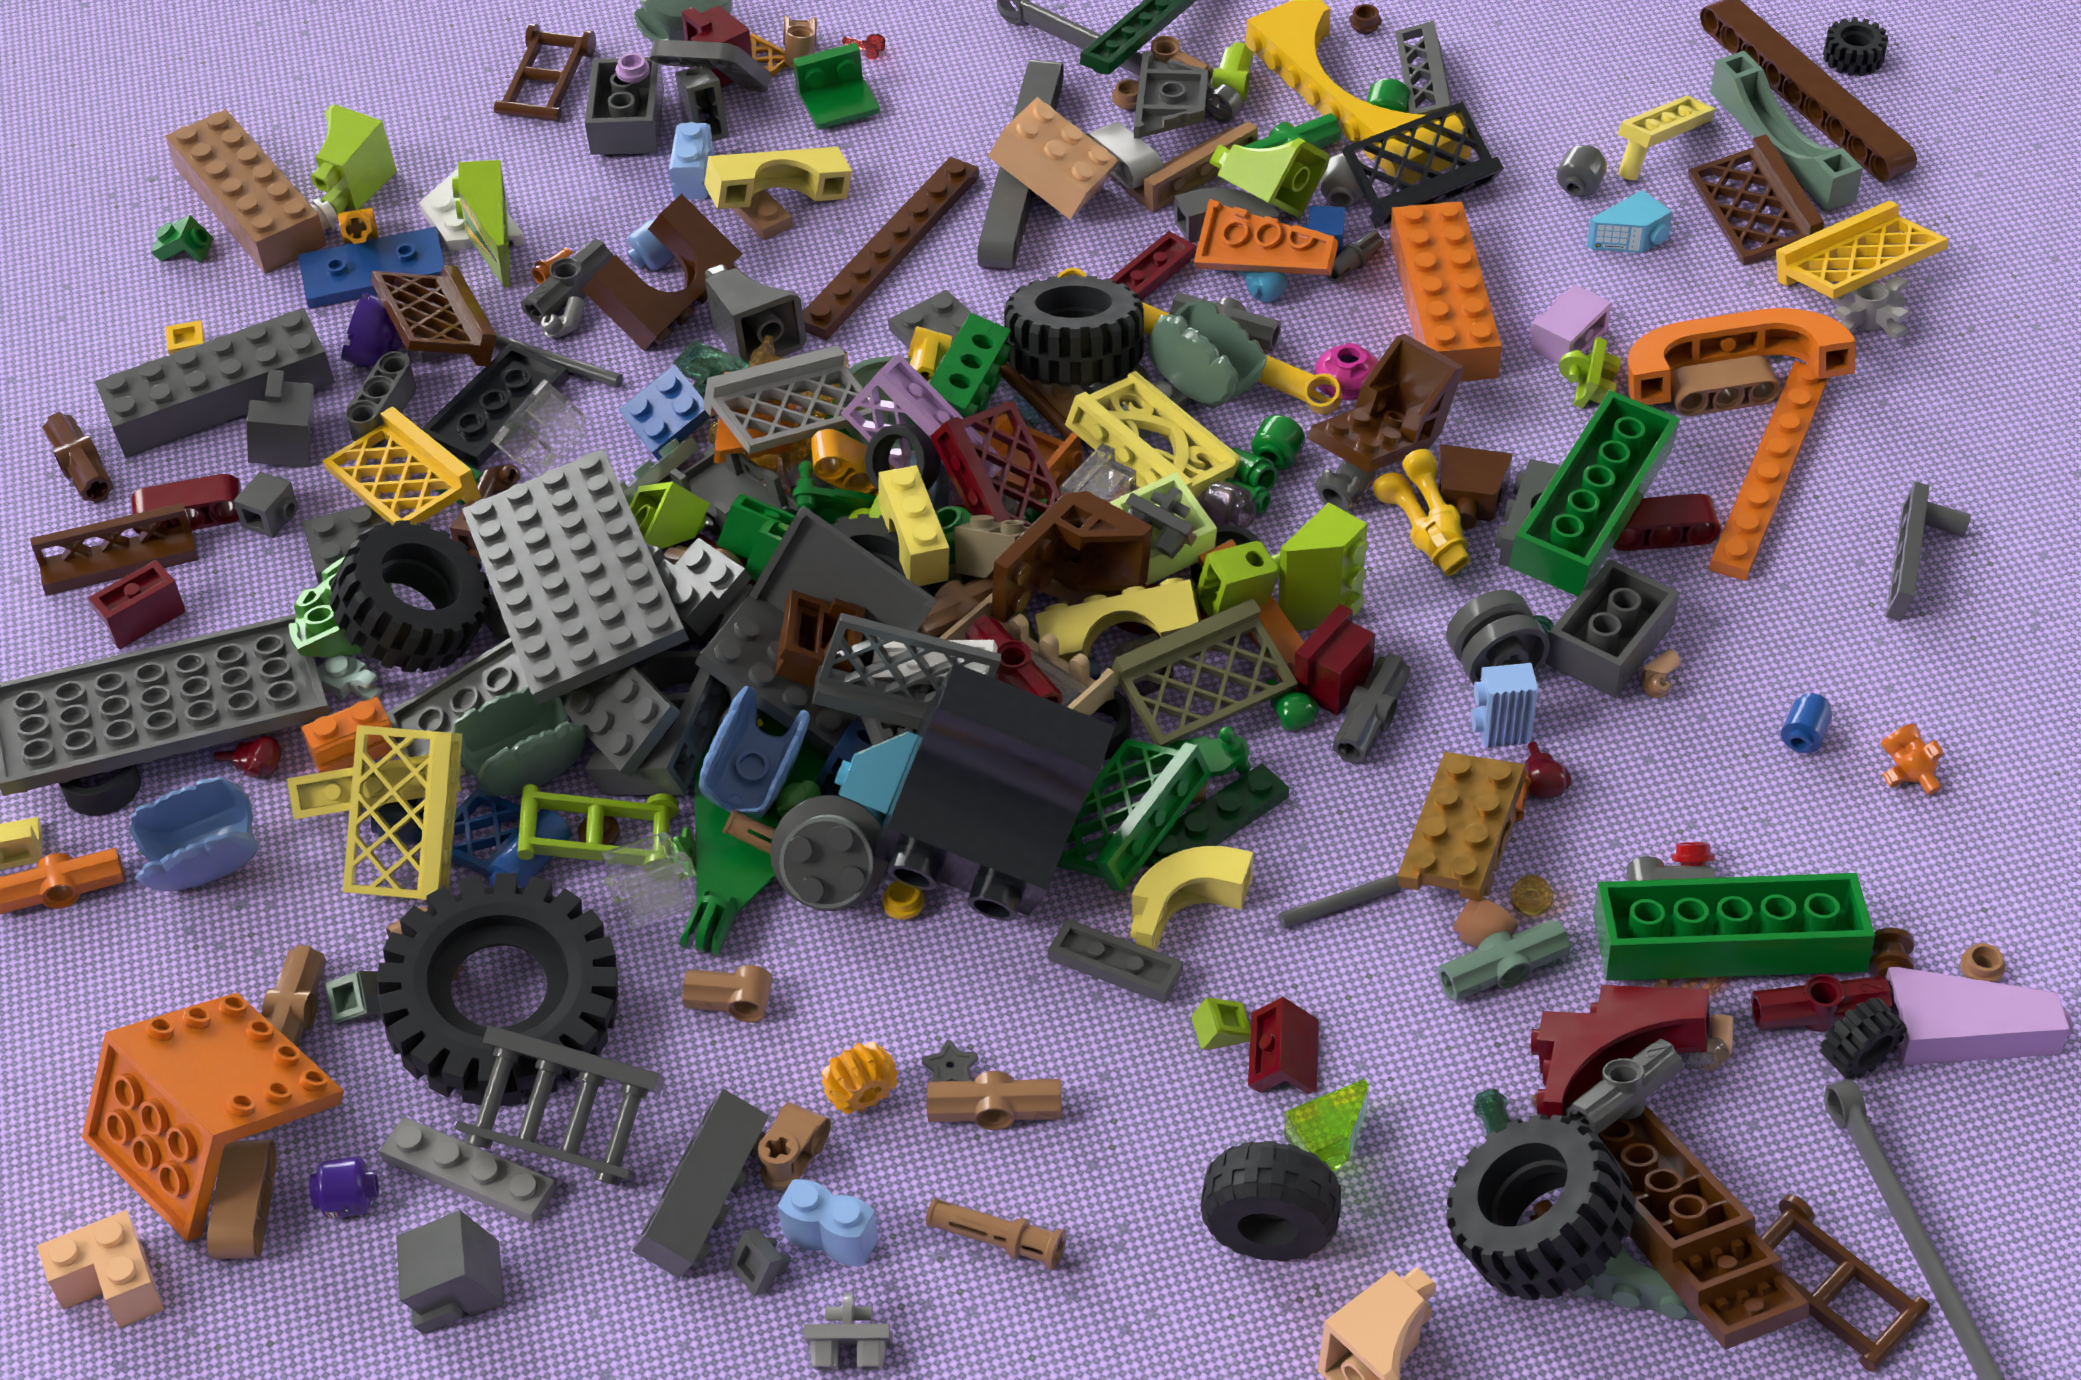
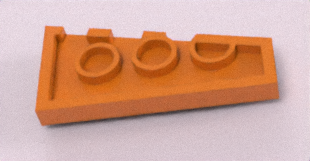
M1209 199L1194 263L1198 269L1331 276L1338 241L1334 236L1298 225H1286L1280 223L1278 219L1269 216L1263 218L1250 214L1246 209L1236 206L1230 208L1222 205L1219 201Z

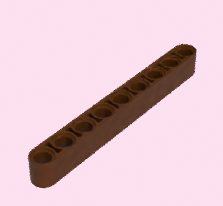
M1720 0L1701 9V24L1703 29L1732 55L1745 51L1764 70L1769 86L1773 91L1839 148H1843L1876 180L1887 182L1916 168V153L1905 139L1741 0Z

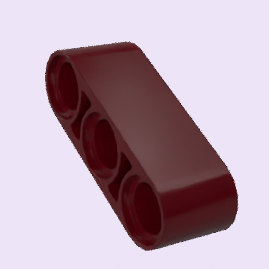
M217 474L144 487L135 491L131 497L132 514L184 503L193 530L230 524L239 520L234 500L241 493V482L233 475ZM175 518L163 521L159 526L170 529L182 525L180 519ZM133 528V530H134L137 534L140 535V533H141L142 531L139 530V529Z
M1706 494L1642 498L1613 545V548L1618 551H1635L1709 544L1715 541L1721 534V526L1713 500Z

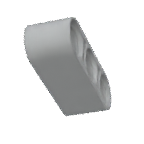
M1114 122L1086 134L1119 160L1111 175L1130 190L1144 185L1145 178L1164 168L1158 153L1140 138H1134V133L1119 122Z

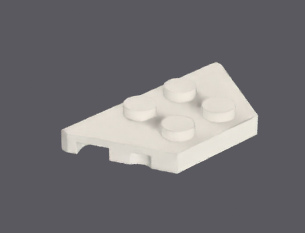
M457 168L419 202L421 213L431 227L436 226L439 238L449 251L476 248L466 234L464 219H457L456 198L453 197L452 177L458 176ZM508 214L509 240H513L514 246L524 245L523 232Z

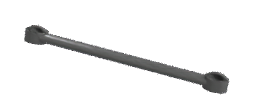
M997 0L996 3L1000 15L1007 22L1018 24L1023 21L1083 50L1101 36V34L1030 2V0ZM1010 1L1016 5L1018 11L1012 6ZM1135 52L1119 67L1140 76L1142 53ZM1208 84L1206 107L1209 113L1220 122H1229L1242 110L1243 104L1240 95L1228 85H1219L1215 88ZM1219 97L1226 102L1229 109L1225 108L1222 105V103L1219 100Z
M1852 1079L1827 1085L1823 1100L1826 1112L1830 1115L1836 1126L1839 1128L1846 1127L1978 1380H2005L1866 1120V1106L1860 1088Z

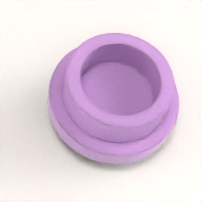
M627 53L618 59L616 75L624 82L631 84L639 83L650 73L649 63L639 53Z

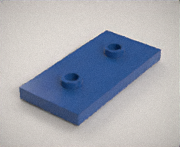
M436 226L371 239L360 244L351 243L298 254L308 308L362 298L363 292L378 295L370 281L372 271L441 276L443 265H445Z

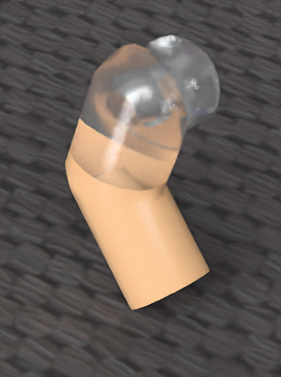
M1724 1014L1711 1016V1037L1707 1044V1051L1689 1053V1063L1693 1069L1699 1070L1704 1068L1706 1072L1714 1071L1730 1058L1733 1048L1734 1018L1732 1016Z

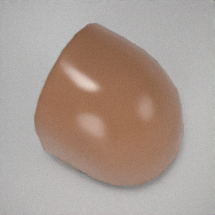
M1483 897L1481 901L1469 899L1457 918L1453 930L1461 934L1459 937L1460 941L1478 948L1484 939L1496 932L1507 931L1512 936L1518 928V923L1504 908Z

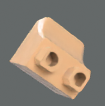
M1415 1267L1403 1278L1398 1276L1393 1270L1388 1272L1324 1321L1317 1371L1326 1380H1400V1370L1404 1362L1419 1343L1421 1327L1431 1319L1432 1310L1426 1301L1435 1295L1436 1283L1418 1267Z

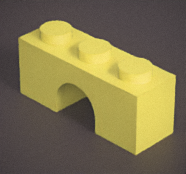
M917 465L879 472L878 505L888 532L897 531L900 550L899 560L906 578L917 586L948 581L949 545Z

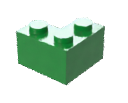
M740 493L731 504L717 546L726 549V551H729L738 559L748 558L745 570L757 582L795 515Z

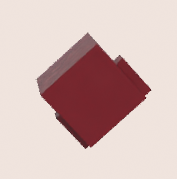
M719 5L702 13L694 7L682 11L685 41L733 44L752 57L750 29ZM710 68L718 77L721 88L734 83L733 80L719 69Z
M1340 603L1295 652V663L1289 662L1287 664L1298 682L1295 690L1308 694L1317 702L1319 707L1336 716L1349 704L1356 686L1364 685L1373 668L1376 635L1353 623V610Z

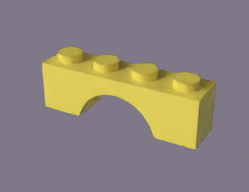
M839 147L708 156L704 185L717 209L750 207L753 196L759 191L768 188L793 189L807 195L814 201L847 199L852 169Z
M1176 577L1162 581L1160 583L1161 586L1145 589L1143 586L1129 587L1124 589L1121 595L1108 598L1105 595L1090 596L1085 598L1083 603L1072 606L1064 603L1053 604L1046 607L1045 612L1035 614L1039 639L1041 640L1048 633L1053 634L1059 641V657L1069 663L1078 653H1082L1088 658L1092 646L1099 635L1107 628L1118 623L1138 622L1154 629L1162 638L1201 621L1196 591L1190 579L1184 580L1183 578Z

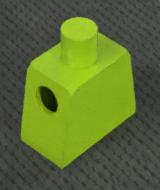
M1259 541L1208 553L1196 589L1198 604L1206 617H1211L1254 598L1258 606L1267 603L1271 599L1276 580L1280 576V553L1270 556L1263 543Z

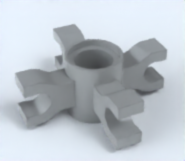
M1897 275L1891 278L1885 285L1871 282L1836 299H1832V302L1839 306L1835 309L1834 315L1842 319L1840 323L1851 333L1856 327L1865 331H1875L1883 327L1889 336L1897 340L1907 334V328L1899 322L1909 317V311L1901 307L1906 304V298L1898 293L1908 287V281Z

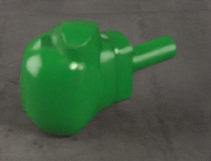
M1274 678L1266 682V684L1271 686L1278 684ZM1295 689L1270 700V705L1280 718L1281 726L1285 731H1298L1308 727L1314 722L1315 716L1319 712L1318 704L1311 696Z

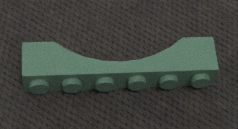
M1745 51L1715 60L1710 93L1754 138L1767 134L1797 182L1826 211L1856 201L1863 167L1843 148L1821 146L1801 133L1789 120L1777 102L1764 70Z

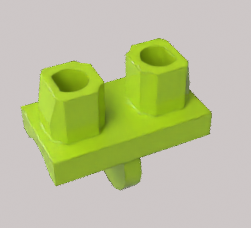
M1598 336L1594 341L1593 351L1590 354L1584 355L1582 351L1574 350L1564 354L1559 361L1558 368L1562 376L1567 378L1569 382H1577L1573 405L1582 409L1589 400L1601 404L1609 390L1616 392L1617 383L1612 382V380L1618 373L1621 358L1605 352L1607 340Z

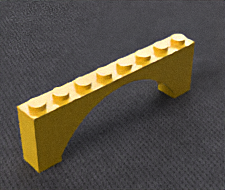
M1291 0L1247 19L1246 46L1270 70L1278 74L1289 87L1297 91L1309 105L1316 108L1323 116L1332 113L1338 120L1341 132L1353 143L1426 116L1389 110L1372 105L1347 93L1329 78L1321 67L1316 55L1317 48L1322 39L1330 35L1331 8L1322 0ZM1455 115L1447 117L1443 126L1460 134L1463 128L1459 118ZM1422 127L1417 129L1414 138L1432 145L1435 132ZM1440 135L1437 148L1454 154L1458 142ZM1390 139L1387 141L1384 150L1402 157L1406 144ZM1463 144L1459 157L1463 159L1469 158L1471 147ZM1411 146L1407 159L1425 166L1429 153ZM1362 150L1368 158L1375 161L1377 155ZM1433 156L1430 169L1439 172L1450 167L1451 163ZM1381 158L1379 164L1387 175L1396 176L1398 164ZM1404 167L1400 180L1413 184L1420 181L1422 174Z

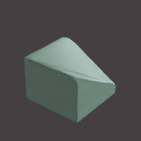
M357 971L325 982L333 1024L381 1014L377 985L378 971Z

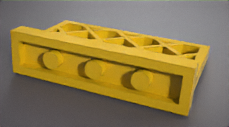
M1889 200L1777 249L1778 282L1785 286L1800 282L1832 299H1836L1947 249L1948 238L1899 216V204ZM1885 244H1904V245H1885ZM1828 269H1848V270H1828Z
M393 406L380 413L384 424L322 461L329 473L383 519L390 522L391 525H394L395 521L410 520L411 525H417V523L424 522L459 499L468 503L470 500L477 501L481 498L472 470ZM383 439L388 441L387 447L372 448V446ZM407 457L406 463L391 464L392 458ZM367 459H382L380 465H366ZM357 460L355 466L340 467L347 461ZM427 473L425 479L410 480L412 474ZM387 475H401L400 481L385 482ZM376 476L375 482L359 483L361 477ZM447 489L446 492L439 496H430L431 490ZM407 491H421L420 497L404 498ZM396 492L394 499H379L380 493ZM400 509H415L414 512L402 519L398 516Z

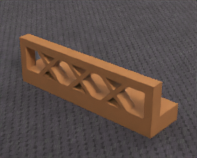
M1248 121L1235 129L1232 127L1225 129L1164 163L1163 169L1144 179V185L1132 190L1127 188V193L1151 212H1156L1175 201V195L1193 191L1218 177L1220 168L1210 164V159L1217 146L1220 144L1231 150L1234 144L1245 146L1258 141V127Z

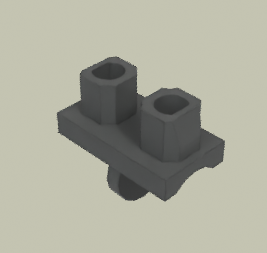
M1174 487L1167 495L1156 490L1152 494L1151 501L1161 507L1131 492L1125 502L1129 510L1128 513L1161 530L1153 544L1156 550L1173 559L1183 548L1184 544L1193 545L1197 538V535L1193 533V524L1174 515L1177 514L1185 519L1190 512L1189 507L1180 503L1183 496L1181 490Z

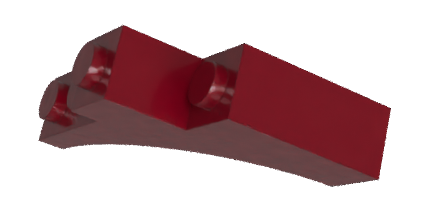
M1601 985L1599 1001L1591 1002L1590 1013L1543 1011L1539 1029H1532L1531 1054L1539 1056L1540 1074H1543V1085L1546 1086L1545 1089H1538L1537 1115H1547L1549 1119L1552 1115L1564 1116V1108L1603 1080V1067L1608 1062L1616 1059H1631L1659 1039L1673 1044L1678 1054L1707 1052L1711 1025L1709 989Z

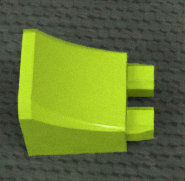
M334 104L330 105L324 112L328 128L327 136L321 150L315 157L318 169L311 175L313 184L319 190L326 192L320 201L322 203L328 201L338 216V213H342L345 208L359 210L397 172L382 120Z
M1297 138L1286 144L1265 149L1247 148L1234 144L1231 150L1219 144L1210 159V164L1220 168L1217 176L1301 218L1328 167L1330 156L1327 152L1301 138Z

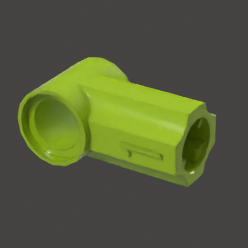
M1234 42L1232 46L1225 48L1220 68L1214 69L1211 86L1215 88L1219 85L1232 87L1240 95L1242 102H1245L1247 98L1249 73L1253 63V51L1245 43Z

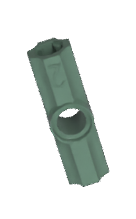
M1551 919L1512 936L1507 931L1496 932L1484 939L1476 951L1439 965L1438 975L1443 990L1449 999L1458 1001L1497 984L1502 989L1513 988L1526 980L1533 969L1570 955L1571 945L1562 924Z

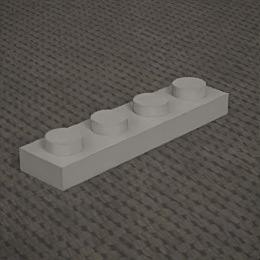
M404 1116L379 1150L382 1160L533 1225L557 1191L555 1180Z

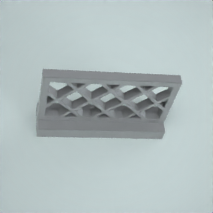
M837 345L707 378L703 408L710 416L719 415L747 453L751 454L811 438L815 433L824 429L841 430L852 427L853 425L841 412L845 409V403H850L863 390V387L845 367V353ZM841 381L846 388L844 390L831 385ZM811 391L815 394L813 398L804 395H800L798 393ZM820 395H825L840 400V403L835 405L818 399ZM775 399L782 401L780 407L766 403ZM788 403L808 408L806 414L786 409ZM862 407L864 410L858 411L866 421H873L871 408ZM746 408L749 409V412L747 415H744L741 413L734 412L733 410ZM815 410L834 417L824 420L812 416V413ZM755 411L775 417L773 423L754 418ZM781 419L801 424V426L789 428L779 425ZM752 428L768 433V435L753 439L747 432V429Z

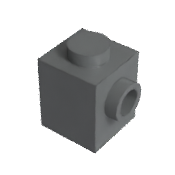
M261 471L234 500L242 527L271 538L280 531L287 521L294 517L299 509L291 482L282 477H275Z

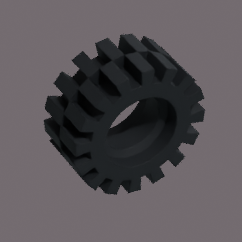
M1852 17L1851 22L1847 18L1841 19L1840 23L1835 21L1832 23V27L1829 26L1827 31L1823 59L1825 62H1828V66L1831 69L1837 66L1836 72L1841 74L1844 70L1848 71L1847 75L1853 76L1854 72H1858L1859 76H1865L1866 71L1869 74L1875 73V70H1879L1882 67V63H1884L1888 44V35H1885L1886 30L1884 28L1879 29L1880 24L1876 22L1870 25L1869 19L1865 18L1863 22H1859L1858 17Z
M1870 998L1866 1004L1864 1002L1857 1004L1856 1010L1852 1011L1850 1009L1845 1013L1846 1017L1842 1021L1838 1019L1833 1024L1835 1026L1834 1030H1829L1825 1035L1827 1039L1821 1042L1820 1046L1822 1049H1820V1052L1846 1080L1864 1077L1867 1070L1871 1073L1876 1069V1065L1879 1062L1883 1064L1888 1059L1886 1056L1889 1053L1895 1052L1898 1048L1896 1044L1903 1041V1034L1907 1032L1904 1022L1880 998Z

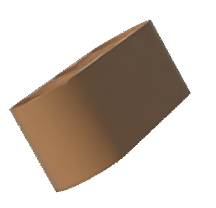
M1749 356L1684 366L1671 372V398L1677 411L1683 416L1764 405L1773 401L1781 391V386L1769 361L1763 356Z
M239 1140L224 1145L207 1233V1248L211 1259H248L261 1256L277 1168V1150L274 1140Z

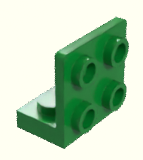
M856 42L793 59L796 91L817 129L834 127L838 124L864 119L880 113L879 104L863 78L861 53Z

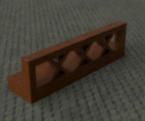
M184 503L30 538L32 550L40 567L41 583L46 596L124 578L154 560H157L163 568L199 560L194 532ZM179 518L182 525L170 529L159 526L163 521ZM131 528L142 531L139 536L131 538L121 535L124 530ZM92 537L104 540L101 545L92 547L82 544L86 539ZM53 546L65 548L62 554L46 557L43 549Z

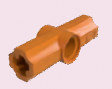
M117 847L72 858L64 853L49 854L39 860L37 868L0 877V914L39 904L55 909L66 908L77 902L81 893L124 883L126 881L125 871Z

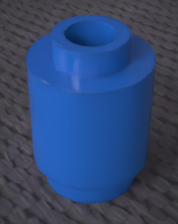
M1806 693L1793 702L1781 730V738L1790 749L1799 753H1812L1820 748L1832 719L1831 706L1828 700L1819 694Z

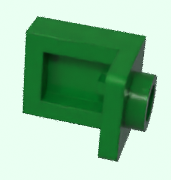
M189 215L173 224L168 222L161 226L155 234L157 239L151 253L158 260L162 261L186 250L197 262H201L206 259L214 239L204 227Z

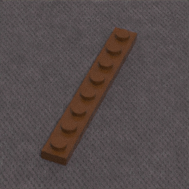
M950 156L803 310L806 333L827 341L979 179V167Z

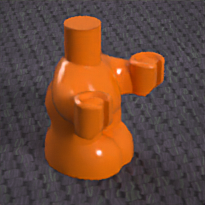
M1907 724L1881 741L1880 745L1897 765V767L1894 766L1881 774L1890 788L1896 787L1902 782H1917L1921 784L1927 795H1932L1942 788L1934 773L1938 766L1939 758L1944 755V752L1936 740L1925 745L1916 724Z

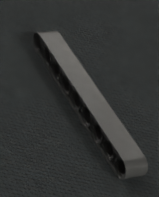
M1032 59L1028 61L1013 119L1037 97L1056 111L1063 85V62ZM999 166L980 235L977 261L979 267L1014 270L1035 192L1001 166Z

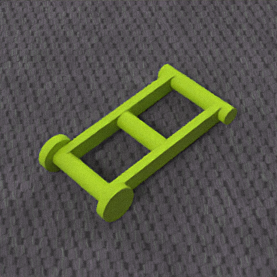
M527 784L522 788L517 856L522 860H530L534 857V854L642 865L644 873L649 877L655 879L669 878L677 871L669 854L670 819L677 816L679 801L674 796L664 793L650 796L646 803L539 792V788L536 785ZM548 809L587 814L586 843L537 838V810ZM604 816L654 821L652 850L604 845Z

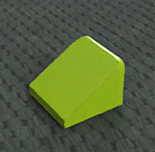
M1206 997L1192 1014V1022L1201 1049L1211 1050L1250 1042L1251 1027L1242 1002Z

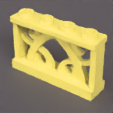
M1137 371L1129 373L1127 378L1092 394L1083 392L1076 395L1065 423L1070 430L1139 488L1177 472L1194 497L1197 498L1222 486L1226 478H1233L1241 460L1237 453ZM1120 403H1123L1127 407V411H1124L1122 409ZM1138 428L1159 433L1172 444L1173 455L1151 447L1139 437Z

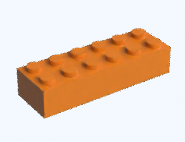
M1444 202L1392 207L1390 243L1414 339L1464 366L1459 382L1498 378L1502 345L1463 203Z

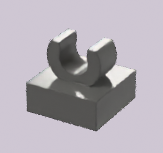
M758 1228L743 1231L729 1262L730 1268L754 1296L768 1293L775 1277L783 1275L791 1261L789 1254L782 1256L775 1249L778 1241L775 1238H766Z

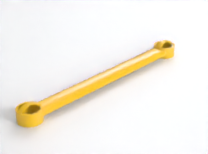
M1074 267L1067 268L1057 275L1058 278L1067 277V275L1087 276L1084 271ZM1142 302L1144 308V333L1151 336L1160 315L1167 316L1169 313ZM1266 355L1267 362L1262 371V378L1258 382L1305 401L1310 410L1317 414H1330L1341 405L1343 398L1342 390L1337 379L1332 375L1325 373L1313 375ZM1327 384L1336 388V393L1333 398H1329L1316 391L1315 388ZM1310 396L1315 400L1321 402L1322 404L1315 403L1313 400H1311Z

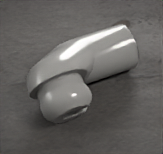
M575 296L569 297L563 315L559 317L555 314H551V317L549 315L544 316L541 321V328L544 330L545 335L558 339L576 331L584 310V300Z

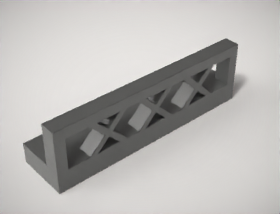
M1434 21L1395 31L1404 84L1410 89L1408 100L1409 112L1411 114L1428 115L1452 106L1441 45ZM1423 36L1415 46L1404 42ZM1417 57L1426 59L1419 67L1411 64ZM1421 78L1430 80L1423 88L1415 86ZM1425 99L1436 102L1435 105L1417 109Z

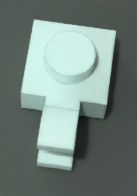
M339 655L337 657H328L317 668L323 690L343 700L351 692L364 700L378 697L382 693L381 688L373 685L378 679L377 675L367 669L366 663L351 656Z

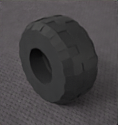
M1276 1141L1245 1142L1239 1146H1232L1226 1149L1208 1166L1202 1189L1200 1211H1202V1220L1211 1235H1214L1221 1245L1229 1247L1233 1252L1260 1260H1277L1278 1262L1292 1259L1300 1260L1309 1257L1314 1252H1319L1336 1234L1341 1210V1185H1339L1337 1176L1326 1162H1322L1316 1154L1300 1149L1299 1146L1276 1143Z

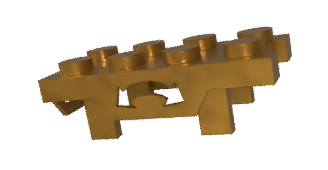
M1444 752L1397 874L1398 886L1419 890L1421 885L1424 884L1459 890L1460 898L1481 901L1483 896H1489L1494 882L1493 871L1497 872L1516 821L1515 805L1526 777L1525 764Z

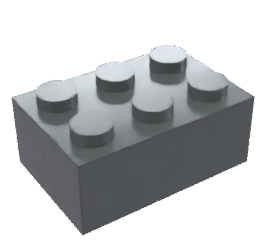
M644 57L649 63L650 73L641 82L631 84L620 80L616 75V66L619 58L592 60L585 116V128L590 155L658 153L664 96L661 64L653 62L650 57Z
M1609 559L1549 631L1550 649L1545 664L1616 698L1674 625L1680 592Z

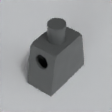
M698 67L676 72L675 78L680 105L686 123L709 124L712 134L711 141L729 137L720 81L710 68ZM700 113L709 114V119L704 121Z

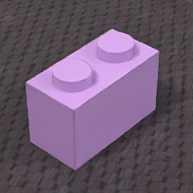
M1574 284L1564 295H1558L1552 306L1544 314H1539L1534 319L1530 328V333L1532 334L1531 350L1559 364L1561 357L1566 353L1573 352L1574 350H1580L1584 353L1594 343L1597 336L1600 337L1608 329L1611 302Z

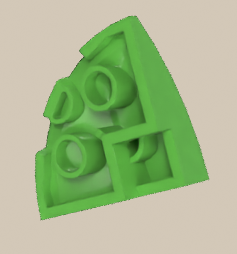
M345 557L323 570V581L316 588L304 589L294 605L297 616L295 622L289 624V629L294 647L301 656L337 657L339 655L351 656L361 654V648L356 644L352 646L345 638V629H339L333 617L335 612L332 611L330 606V596L332 594L330 588ZM386 583L387 587L394 594L391 583Z

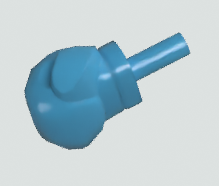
M1237 271L1246 277L1245 282L1249 294L1261 302L1269 303L1277 300L1283 295L1288 286V279L1284 273Z

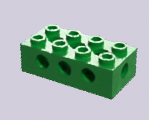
M971 312L928 382L963 418L985 411L991 394L994 395L1001 380L1000 368L1001 366L1004 367L1012 349V346L1006 344L1011 329ZM910 443L911 451H915L912 444Z

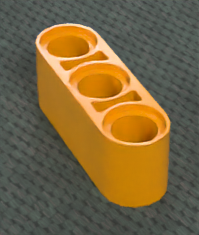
M824 429L813 435L811 438L813 471L817 477L840 489L879 495V491L872 485L866 473L865 454L867 445L833 429ZM890 464V470L895 469V468Z

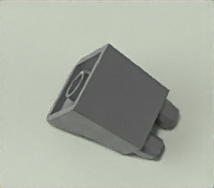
M723 264L705 271V283L713 328L741 370L791 354L805 345L807 338L800 297L795 291L761 284L745 275L738 268L728 270Z

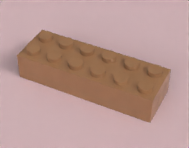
M226 109L165 135L176 170L264 274L297 260L298 254L317 251L327 246L319 214Z

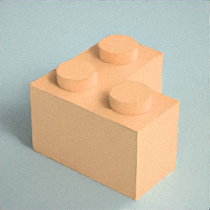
M127 1210L37 1245L47 1281L63 1310L103 1294L119 1328L164 1310L141 1238Z

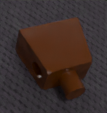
M1440 444L1437 473L1438 489L1446 505H1453L1458 510L1461 516L1460 524L1462 529H1472L1475 527L1477 520L1491 521L1495 518L1509 485L1513 453Z

